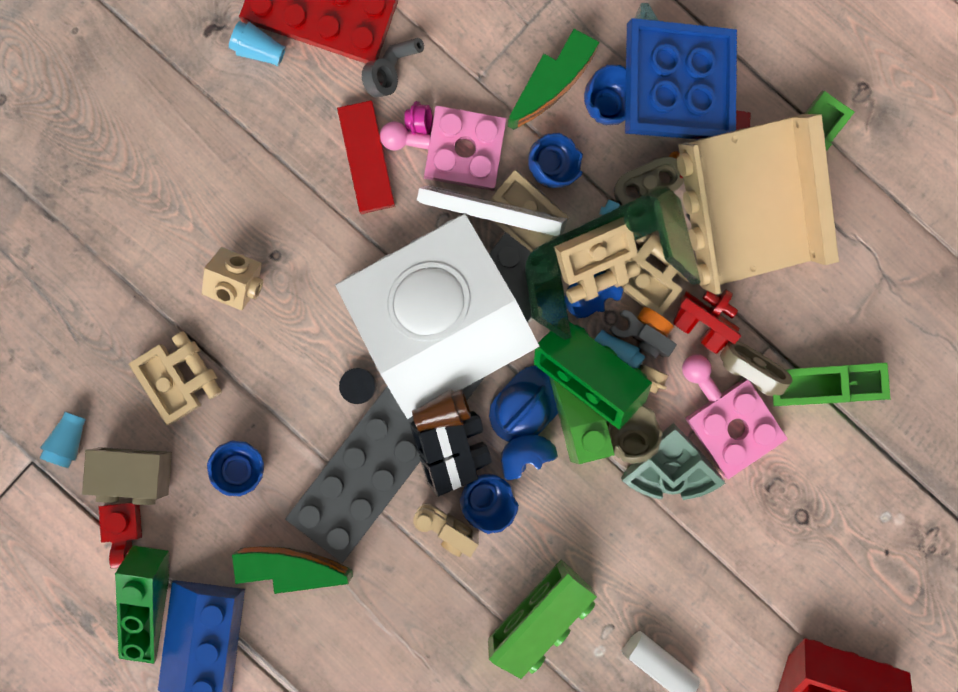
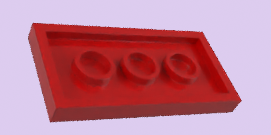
M245 0L239 18L244 23L251 22L256 27L366 64L379 58L398 0Z

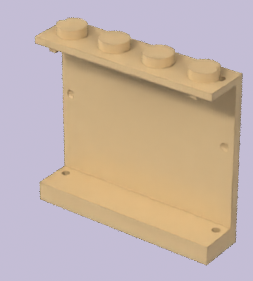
M801 114L678 144L680 154L677 157V167L680 175L684 178L686 190L683 193V205L686 212L690 215L691 222L688 236L697 259L694 274L696 281L700 283L702 289L714 294H720V285L809 261L823 265L839 262L822 114Z

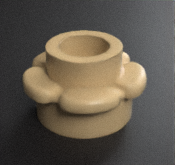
M641 365L640 370L652 382L650 392L656 394L659 388L667 389L665 383L669 375L647 365Z

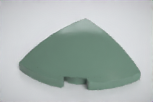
M674 423L662 432V441L658 453L646 462L631 464L621 477L622 481L635 491L657 499L663 498L662 493L672 495L680 493L683 500L693 499L708 494L725 484V480L709 460Z

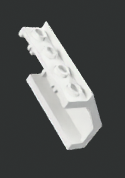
M466 214L447 221L434 231L416 238L403 248L385 255L372 265L349 275L341 282L335 284L379 373L407 419L413 416V409L425 405L450 389L453 392L461 390L540 347L516 299Z

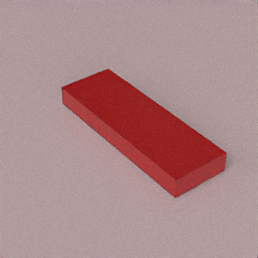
M372 100L338 107L337 111L360 214L396 207Z

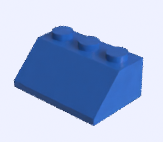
M179 580L172 581L158 691L232 692L245 589Z

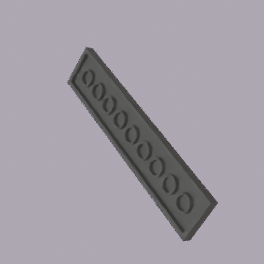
M505 232L489 255L528 322L561 279L562 275ZM485 377L462 389L467 400ZM388 386L285 518V520L341 563L346 560L421 462L409 423L414 421L413 416L409 419L406 418Z

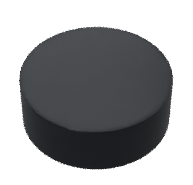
M362 368L348 370L343 374L339 382V390L342 397L352 404L368 402L376 392L377 385L374 376L368 370Z

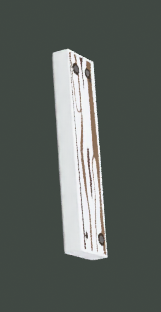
M424 186L419 188L417 201L419 203L553 236H559L563 233L567 218L435 186Z

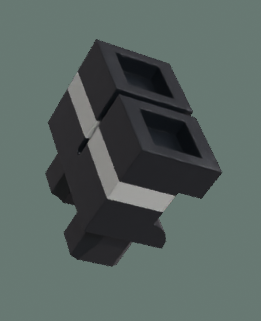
M470 411L471 418L463 421L464 425L426 429L419 432L415 422H409L418 453L420 454L419 457L427 484L438 497L478 480L476 471L492 463L489 449L483 441L469 446L467 438L480 434L484 430L480 416L474 411Z

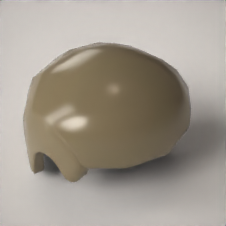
M642 405L620 430L608 422L607 426L614 454L617 458L634 464L646 462L658 453L662 441V429L656 420L655 412L651 408Z

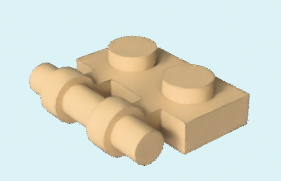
M625 217L554 247L563 280L568 285L578 283V285L566 290L567 298L571 304L582 299L589 301L598 297V292L613 285L616 288L623 286L629 282V278L640 274V268L635 260L626 264L624 262L638 256L631 222ZM608 269V272L594 277V274Z
M638 227L633 233L635 242L641 246L637 251L638 256L624 262L626 264L635 260L640 268V274L628 279L629 282L622 286L624 288L623 292L641 306L648 307L662 316L682 291V288L672 281L673 277L677 273L688 281L694 275V268L685 262L687 258L679 252L674 254L661 244V238L653 232L648 234L641 227ZM650 254L666 265L663 272H660L646 261Z
M184 331L171 338L178 348L172 354H169L164 345L159 344L129 363V366L166 425L175 423L201 406V403L194 394L198 390L203 388L209 399H213L222 393L216 383L218 377L213 369L208 370L199 356L201 350L195 341L191 342ZM184 361L187 362L195 375V378L188 382L177 367Z
M425 503L417 509L413 523L419 531L428 532L433 530L436 532L438 537L443 540L441 546L457 557H460L462 553L468 557L472 556L479 545V532L450 513H444L432 504Z

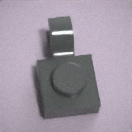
M628 310L620 312V315L627 319L628 328L622 331L615 326H611L609 329L618 338L633 336L634 339L640 342L638 345L641 348L640 350L654 359L658 355L669 357L677 346L675 342L648 324L640 322Z

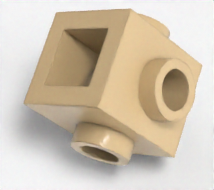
M221 247L204 267L202 295L243 310L250 299H257L263 287V279L260 278L262 263Z

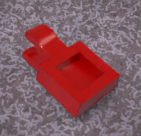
M132 502L98 506L101 543L112 542L109 553L111 569L119 568L132 547V540L142 538L140 505L132 504Z

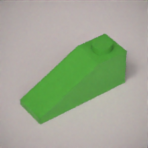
M549 376L570 462L583 464L614 456L606 420Z

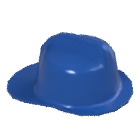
M535 365L526 367L516 374L495 397L490 406L489 419L491 427L500 438L510 442L512 439L522 435H539L556 417L558 411L549 376Z

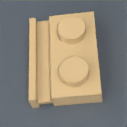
M518 170L512 172L490 199L567 218V221L570 219L565 212ZM494 221L535 256L554 237L553 235Z

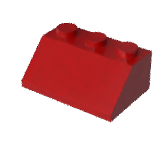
M804 638L789 654L777 692H912L910 672L895 668L888 663H880L861 657L854 652L843 651L824 645L820 641Z

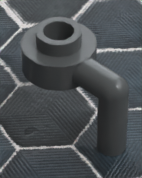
M415 38L390 45L383 58L365 64L362 70V82L364 88L371 96L379 98L395 92L398 85L395 64L399 58L423 52L424 43L422 39Z

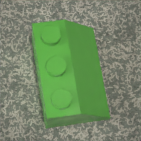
M561 559L488 638L489 660L494 665L520 679L528 671L531 674L536 672L545 661L546 657L544 654L553 644L556 647L562 644L570 634L571 630L569 627L578 617L581 620L584 619L595 606L594 600L597 597L593 588Z

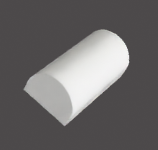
M636 632L621 650L626 658L669 692L697 691L700 678L643 632Z

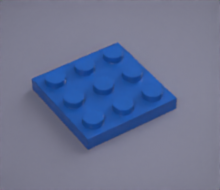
M631 18L627 23L625 134L699 140L736 130L737 29Z

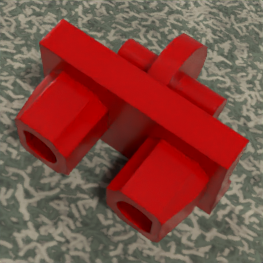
M725 289L719 296L706 291L702 299L710 303L711 307L688 291L680 298V308L675 315L673 324L687 334L692 331L699 320L710 328L700 341L713 353L717 354L729 341L735 344L741 337V334L738 333L740 328L721 315V312L733 319L738 312L735 307L729 304L733 293Z

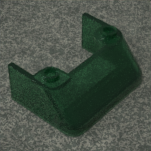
M655 187L561 233L559 236H555L534 249L528 256L525 264L532 319L564 340L571 338L561 278L562 274L554 247L624 217L625 225L633 233L635 240L658 230L665 260L691 284L696 285L700 283L680 198L668 187Z

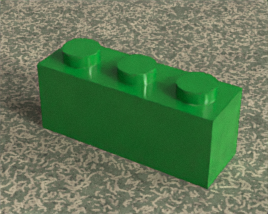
M563 318L538 342L540 347L535 349L534 365L620 430L647 401L652 385L647 376L640 369L631 367L621 360L610 347L602 346L591 338L581 326L574 325L566 318Z

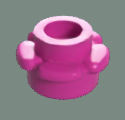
M419 101L414 102L411 109H407L405 112V127L412 134L431 133L433 125L431 107L429 105H421Z

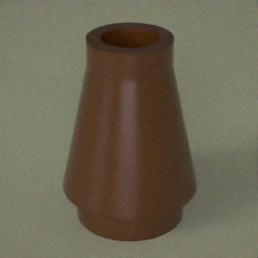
M450 389L425 405L412 410L413 419L419 432L426 429L464 425L463 421L471 418L469 405L462 389L455 392Z

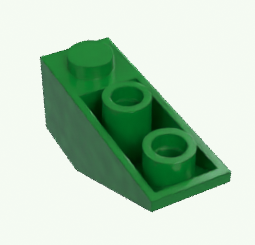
M133 545L115 572L119 659L154 664L156 661L169 583L168 550Z

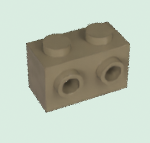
M106 447L85 450L82 495L96 496V502L103 503L119 502V497L132 498V504L154 505L157 499L169 495L172 452Z

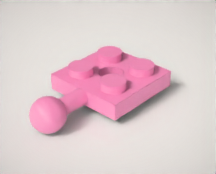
M436 106L431 135L412 134L402 123L392 121L382 127L380 140L387 149L393 151L400 150L405 145L428 149L424 179L494 191L506 118ZM460 140L471 141L475 146V153L468 158L459 156L455 151L456 143Z
M699 354L691 355L685 359L682 365L683 375L688 381L698 383L710 402L685 419L723 477L730 479L788 438L748 379H742L721 393L710 377L712 370L710 361ZM734 419H741L745 426L743 434L738 438H731L728 434V425Z

